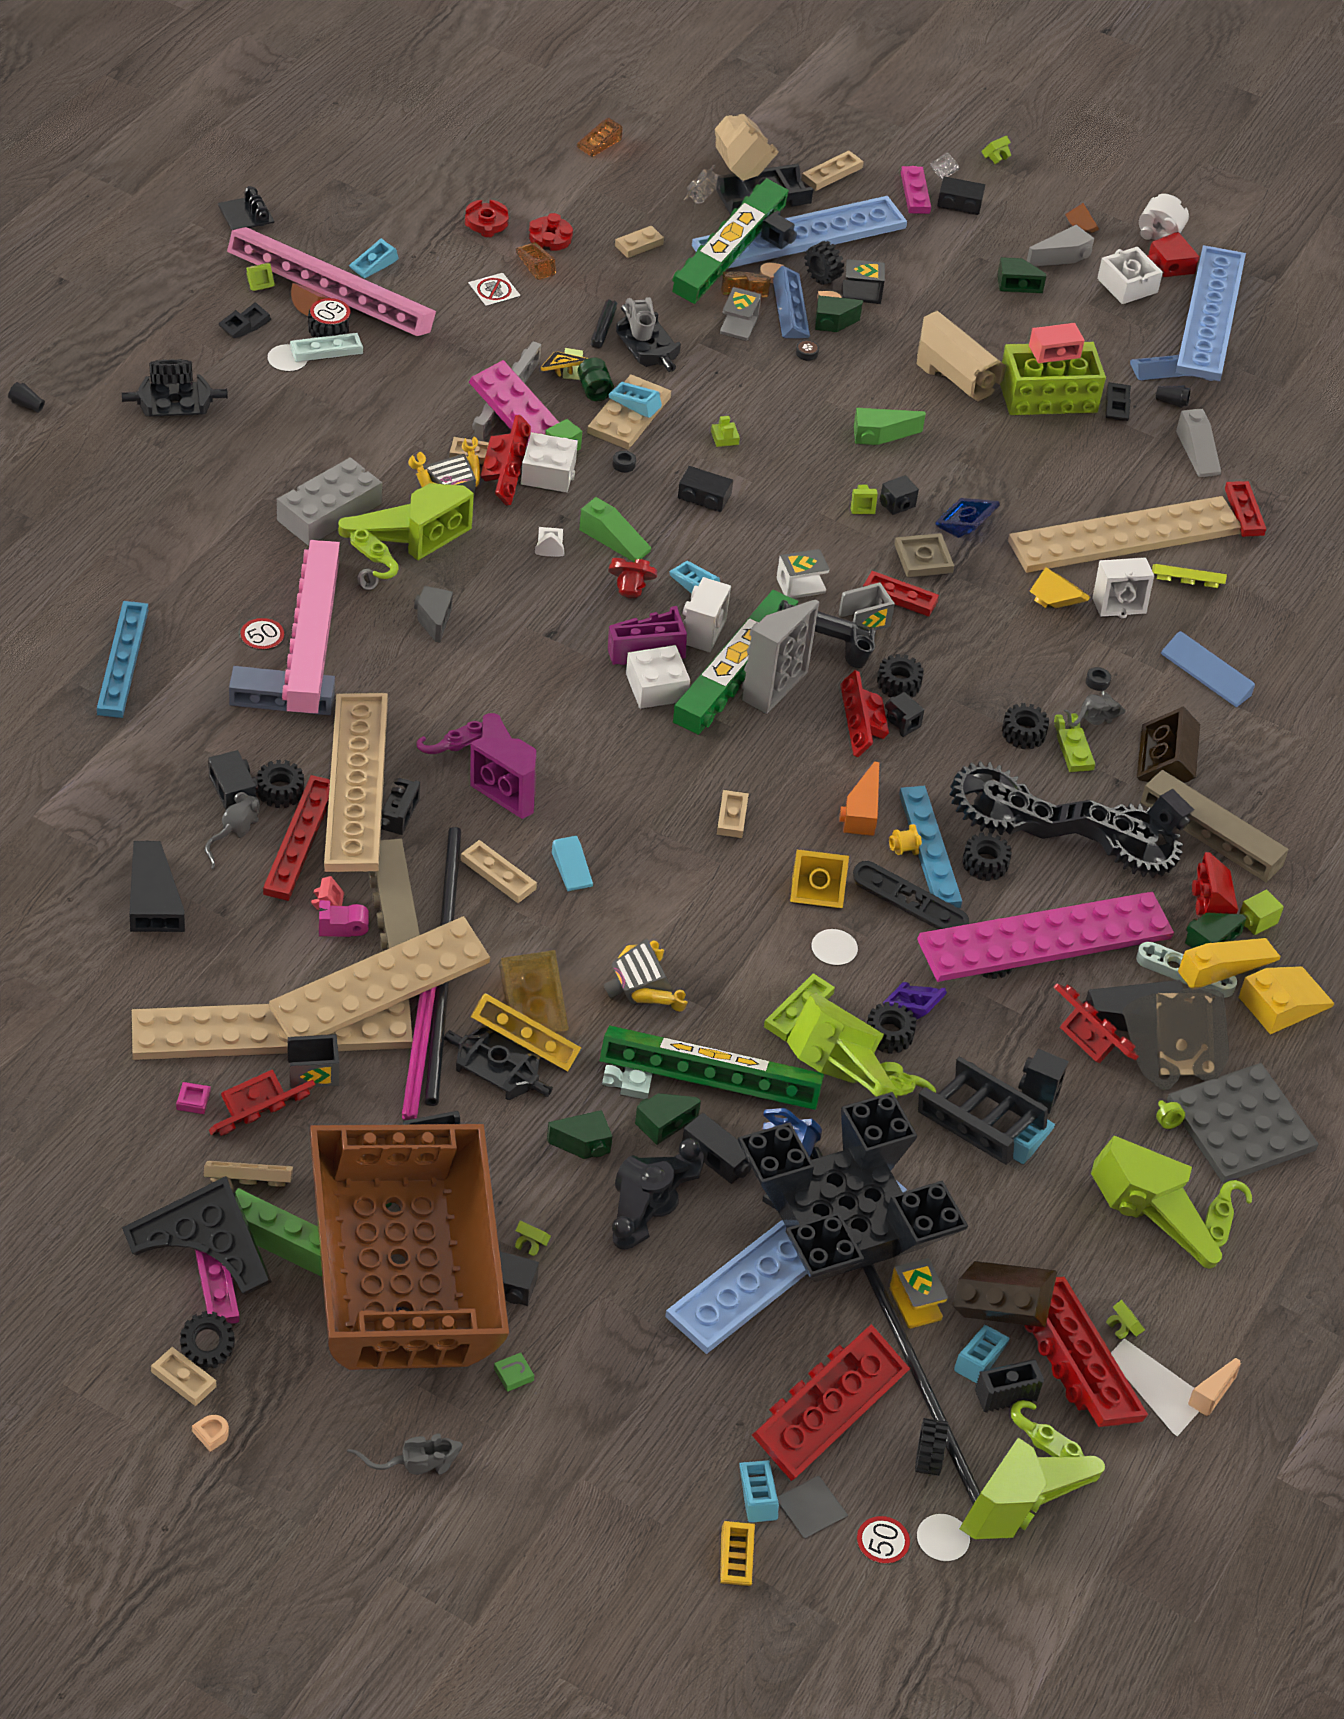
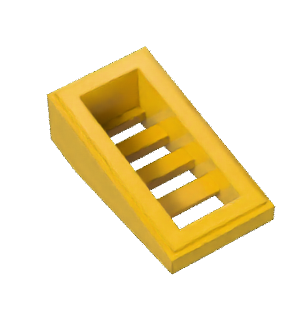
M724 1521L721 1532L720 1583L752 1585L755 1524ZM730 1536L745 1537V1542L730 1541ZM729 1547L744 1548L745 1553L729 1552ZM729 1558L745 1560V1564L728 1563ZM728 1569L745 1571V1577L728 1575Z

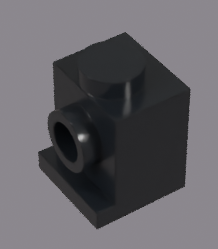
M775 211L763 220L761 238L783 249L788 244L793 243L797 237V232L794 231L795 224L780 216L779 211Z
M903 692L896 697H891L886 702L885 709L888 710L886 718L900 729L902 737L921 727L925 709L908 694Z

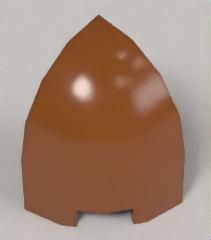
M1084 203L1065 214L1072 226L1077 225L1087 233H1094L1100 230Z
M292 283V301L296 309L307 316L313 303L320 299L330 298L306 286Z

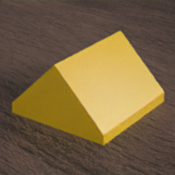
M797 849L792 875L790 902L843 908L849 856Z

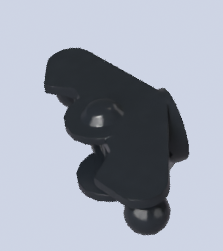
M692 1138L684 1139L679 1145V1154L674 1157L639 1158L632 1155L622 1163L615 1179V1188L620 1192L617 1218L612 1224V1239L617 1248L622 1250L630 1249L650 1237L647 1226L648 1221L652 1217L666 1216L672 1213L678 1206L679 1195L676 1188L681 1183L700 1178L704 1165V1155L701 1152L698 1141Z

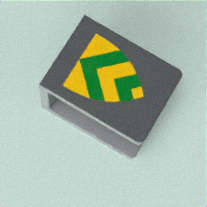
M733 287L723 308V314H727V317L721 327L720 334L747 341L758 319L761 294Z
M876 583L843 592L839 615L840 617L854 614L853 621L856 622V625L868 629L873 627L875 630L891 626L895 603L882 584Z

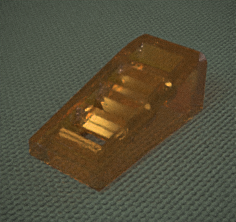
M607 118L577 143V147L593 157L621 141L623 128L620 124Z
M536 242L516 248V253L537 280L556 274L555 259Z

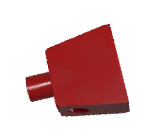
M1179 232L1153 241L1150 246L1149 255H1147L1163 272L1162 277L1195 274L1199 255Z

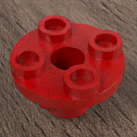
M612 558L608 572L618 577L617 586L621 596L638 598L642 594V588L646 586L643 580L657 578L656 568L649 566L650 562L643 559H636L634 563L626 562L622 558Z

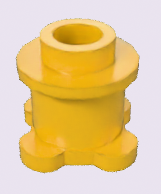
M915 824L909 825V830L899 831L898 829L893 831L889 837V845L892 851H895L897 855H902L906 851H912L913 855L919 854L922 840Z

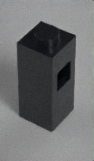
M700 1114L684 1127L682 1141L687 1138L698 1141L701 1152L704 1155V1163L730 1184L739 1177L744 1178L750 1172L752 1167L738 1140L706 1114Z

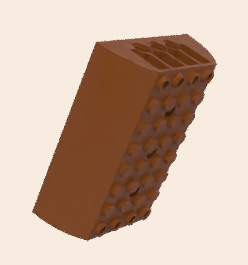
M484 1124L310 1125L328 1344L333 1358L349 1370L468 1367L496 1351L507 1339L509 1327ZM396 1203L401 1210L391 1212L386 1208V1204ZM400 1254L406 1259V1262L404 1264H396L392 1261L391 1256ZM398 1307H406V1308H408L410 1311H405V1310L396 1311V1309H397Z

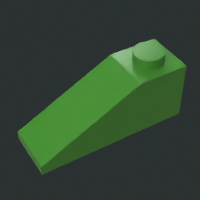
M856 408L854 420L855 444L880 445L921 433L926 414L924 411Z
M595 497L581 509L579 530L633 562L636 559H642L651 551L648 543L613 506Z

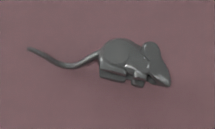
M1103 690L1101 692L1102 697L1096 694L1086 697L1082 704L1080 715L1075 722H1072L1069 710L1065 709L1064 712L1067 713L1068 725L1075 727L1081 722L1083 717L1093 725H1100L1104 721L1107 724H1111L1113 718L1124 714L1126 710Z
M240 792L234 797L236 804L231 805L225 811L222 817L223 830L210 838L205 845V851L212 862L211 869L215 867V860L210 851V845L214 841L224 838L230 832L236 833L241 838L250 831V824L259 821L257 816L260 812V801L257 797Z
M440 1433L434 1434L431 1440H426L423 1436L413 1437L405 1441L402 1455L396 1456L386 1464L381 1465L371 1462L359 1451L348 1449L347 1452L357 1455L367 1466L376 1470H385L394 1465L403 1464L411 1474H424L435 1468L436 1472L440 1475L450 1468L453 1460L461 1451L463 1444L449 1438H441Z

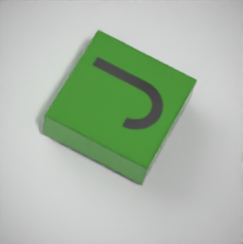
M522 1353L494 1363V1370L507 1392L534 1381V1374Z

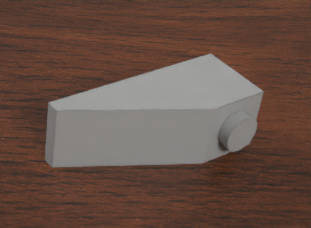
M1074 225L1029 247L1027 262L1034 266L1076 263L1091 255L1094 238L1079 226Z
M1204 410L1181 411L1176 433L1198 477L1220 475L1221 468L1212 428Z

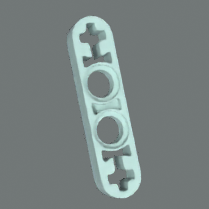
M1144 942L1139 946L1136 959L1141 966L1175 980H1181V982L1187 984L1178 973L1179 968H1172L1167 963L1174 961L1180 965L1184 954L1153 942ZM1235 976L1198 989L1219 997H1230L1235 991L1237 979Z

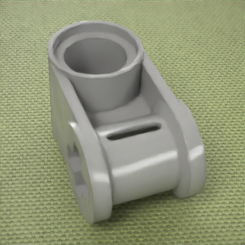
M646 297L645 300L627 298L625 308L632 335L640 341L649 340L656 322L651 298Z

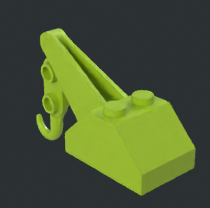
M429 483L411 494V504L341 518L338 522V533L344 538H350L351 544L375 563H383L390 568L386 573L373 571L372 574L375 577L390 579L397 574L399 568L397 562L392 558L388 547L381 541L409 543L408 553L416 560L422 559L472 529L474 493L463 485Z
M817 993L809 995L786 1041L799 1060L820 1073L851 1083L859 1082L876 1097L893 1092L897 1098L898 1095L902 1096L913 1092L915 1086L926 1087L936 1093L935 1087L919 1076L909 1075L904 1072H899L898 1075L887 1076L874 1054L884 1034Z
M1113 1136L1094 1160L1091 1175L1109 1206L1126 1216L1137 1218L1144 1214L1147 1215L1204 1268L1211 1269L1215 1267L1222 1259V1252L1219 1248L1228 1240L1234 1216L1230 1197L1231 1192L1234 1189L1242 1191L1246 1196V1202L1250 1204L1252 1202V1194L1247 1185L1237 1180H1231L1223 1184L1219 1195L1208 1207L1204 1223L1183 1188L1189 1181L1192 1170L1191 1166Z
M1017 1401L1011 1408V1417L1014 1423L1029 1435L1037 1448L1042 1449L1052 1457H1037L1034 1448L1018 1438L981 1491L959 1529L973 1539L1013 1538L1019 1528L1026 1530L1035 1516L1030 1512L1031 1510L1036 1513L1042 1504L1097 1481L1105 1470L1104 1462L1096 1456H1084L1076 1442L1069 1440L1050 1425L1038 1424L1024 1417L1020 1410L1022 1408L1035 1410L1036 1405L1030 1401Z

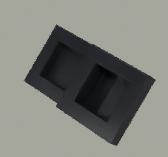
M255 302L241 314L235 310L218 324L232 338H238L264 326L271 321V317L267 311Z
M1108 382L1106 418L1129 420L1131 385Z

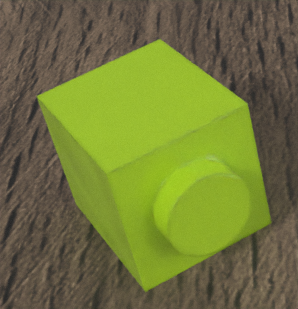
M1266 889L1243 901L1239 914L1247 917L1244 926L1254 935H1257L1278 924L1284 906Z

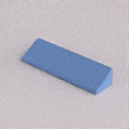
M781 266L774 273L773 284L782 337L809 338L810 333L800 275L785 266Z
M1179 355L1130 360L1132 369L1139 380L1184 376L1176 373Z
M1181 631L1172 638L1161 652L1167 659L1235 707H1238L1252 696L1255 686L1254 682Z

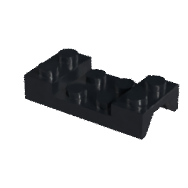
M798 163L765 168L758 176L744 181L734 173L717 176L716 191L730 215L735 208L738 209L746 196L749 197L752 194L757 184L760 185L766 178L789 190L787 200L791 207L812 203L814 189L812 187L805 188L803 185Z

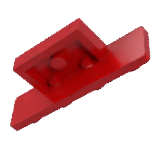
M520 414L515 415L510 434L490 437L480 475L484 481L498 480L495 494L506 506L512 504L528 438L531 433V426Z
M854 670L848 677L844 678L840 686L853 755L860 757L873 744L872 735L884 739L889 734L882 697L863 689L860 672Z
M1058 983L1054 986L1075 1007L1074 1011L1061 1024L1060 1028L1096 1062L1101 1063L1115 1046L1129 1058L1136 1060L1139 1057L1133 1051L1136 1046L1124 1036L1119 1038L1114 1033L1117 1028L1106 1019L1101 1021L1096 1016L1098 1011L1087 1001L1083 1004L1078 999L1080 994L1069 984L1064 987Z
M273 1069L221 1093L232 1117L214 1124L209 1129L211 1135L218 1132L221 1136L234 1131L236 1129L235 1125L242 1121L246 1125L261 1118L260 1113L268 1109L270 1113L284 1108L286 1106L285 1102L292 1098L297 1102L310 1095L309 1090L316 1084L314 1080H310L284 1092Z

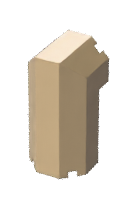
M745 114L725 116L715 128L717 150L729 169L743 181L758 176L779 152L773 144H768V139Z
M939 311L924 317L917 353V365L931 375H935V371L941 372V376H946L976 401L992 395L995 391L992 388L994 384H1000L1003 381L1006 365Z

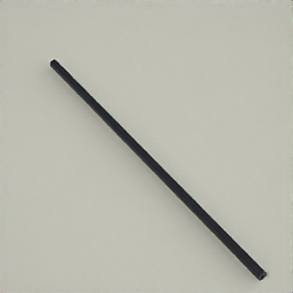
M813 1147L811 1153L812 1160L823 1157L819 1147ZM874 1264L862 1267L932 1418L947 1422ZM948 1424L946 1448L974 1504L981 1492Z

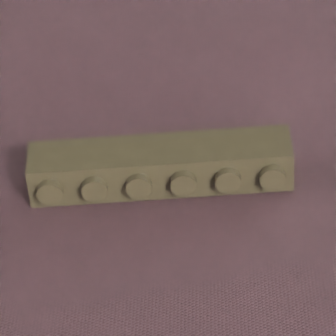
M1161 770L1145 785L1140 803L1148 808L1152 807L1162 794L1174 789L1195 809L1188 817L1191 820L1190 823L1183 830L1267 883L1283 867L1288 848L1164 770Z
M402 839L380 840L379 871L369 872L370 888H375L376 891L372 894L374 908H379V913H376L377 928H382L383 933H380L381 949L387 950L419 936L420 933Z

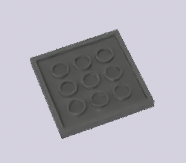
M1262 1063L1170 1093L1167 1098L1168 1103L1177 1102L1185 1111V1118L1182 1124L1222 1183L1314 1152L1319 1145Z

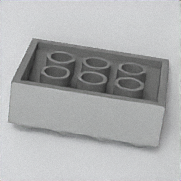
M812 600L766 615L759 623L756 622L750 630L751 642L747 649V654H749L748 662L744 669L746 677L742 685V689H744L742 701L767 714L808 673L819 601Z

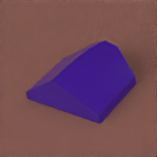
M902 982L883 1002V1006L885 1002H889L890 1006H893L894 1002L899 1003L898 1008L904 1005L907 1007L906 1012L911 1010L913 1017H916L917 1020L928 1014L947 992L945 988L910 986L908 982Z

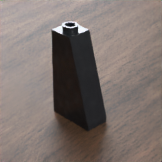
M133 841L129 911L130 932H185V910L161 841Z
M1181 980L1088 990L1086 1001L1098 1011L1096 1016L1101 1021L1104 1019L1108 1020L1118 1031L1157 1035L1156 994L1185 993Z

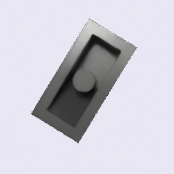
M424 586L421 595L416 596L414 609L418 610L417 620L433 640L440 643L452 611L453 591Z

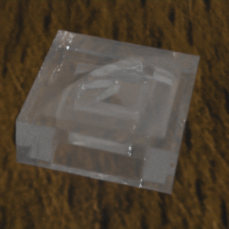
M948 152L930 163L931 168L941 180H943V176L948 177L960 169L957 162Z

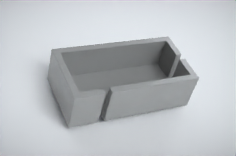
M350 457L298 486L297 492L293 489L277 498V521L309 546L310 540H320L337 530L338 522L341 518L365 514L382 504V482L369 471L365 472V468Z

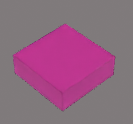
M183 1082L176 1103V1109L205 1114L211 1086Z

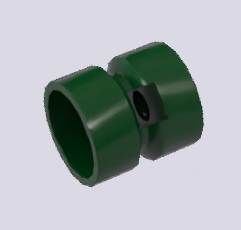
M594 357L584 360L579 365L577 373L587 398L591 401L607 399L609 393L614 389V384L605 362L601 358Z

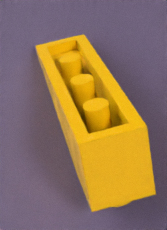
M1266 938L1207 943L1184 952L1178 973L1193 991L1280 960V955Z
M483 993L470 1016L567 1072L581 1049L580 1046L486 993Z

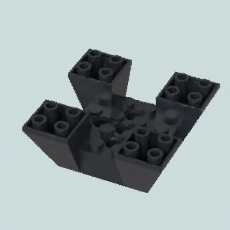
M893 1092L843 1106L841 1108L843 1151L813 1160L809 1158L791 1122L738 1137V1142L762 1188L781 1216L786 1226L785 1232L809 1277L814 1282L922 1249L968 1228L967 1222L943 1180L902 1192L891 1170L917 1139V1134Z

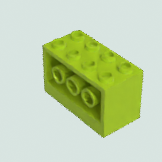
M1084 342L1081 358L1046 363L1037 362L1029 344H1005L1002 363L1006 365L1000 386L1009 415L1098 412L1106 376L1094 342Z

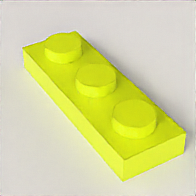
M1153 564L1152 572L1157 575L1158 580L1171 581L1172 577L1181 578L1180 583L1195 585V580L1205 582L1204 586L1218 588L1219 584L1226 583L1227 574Z

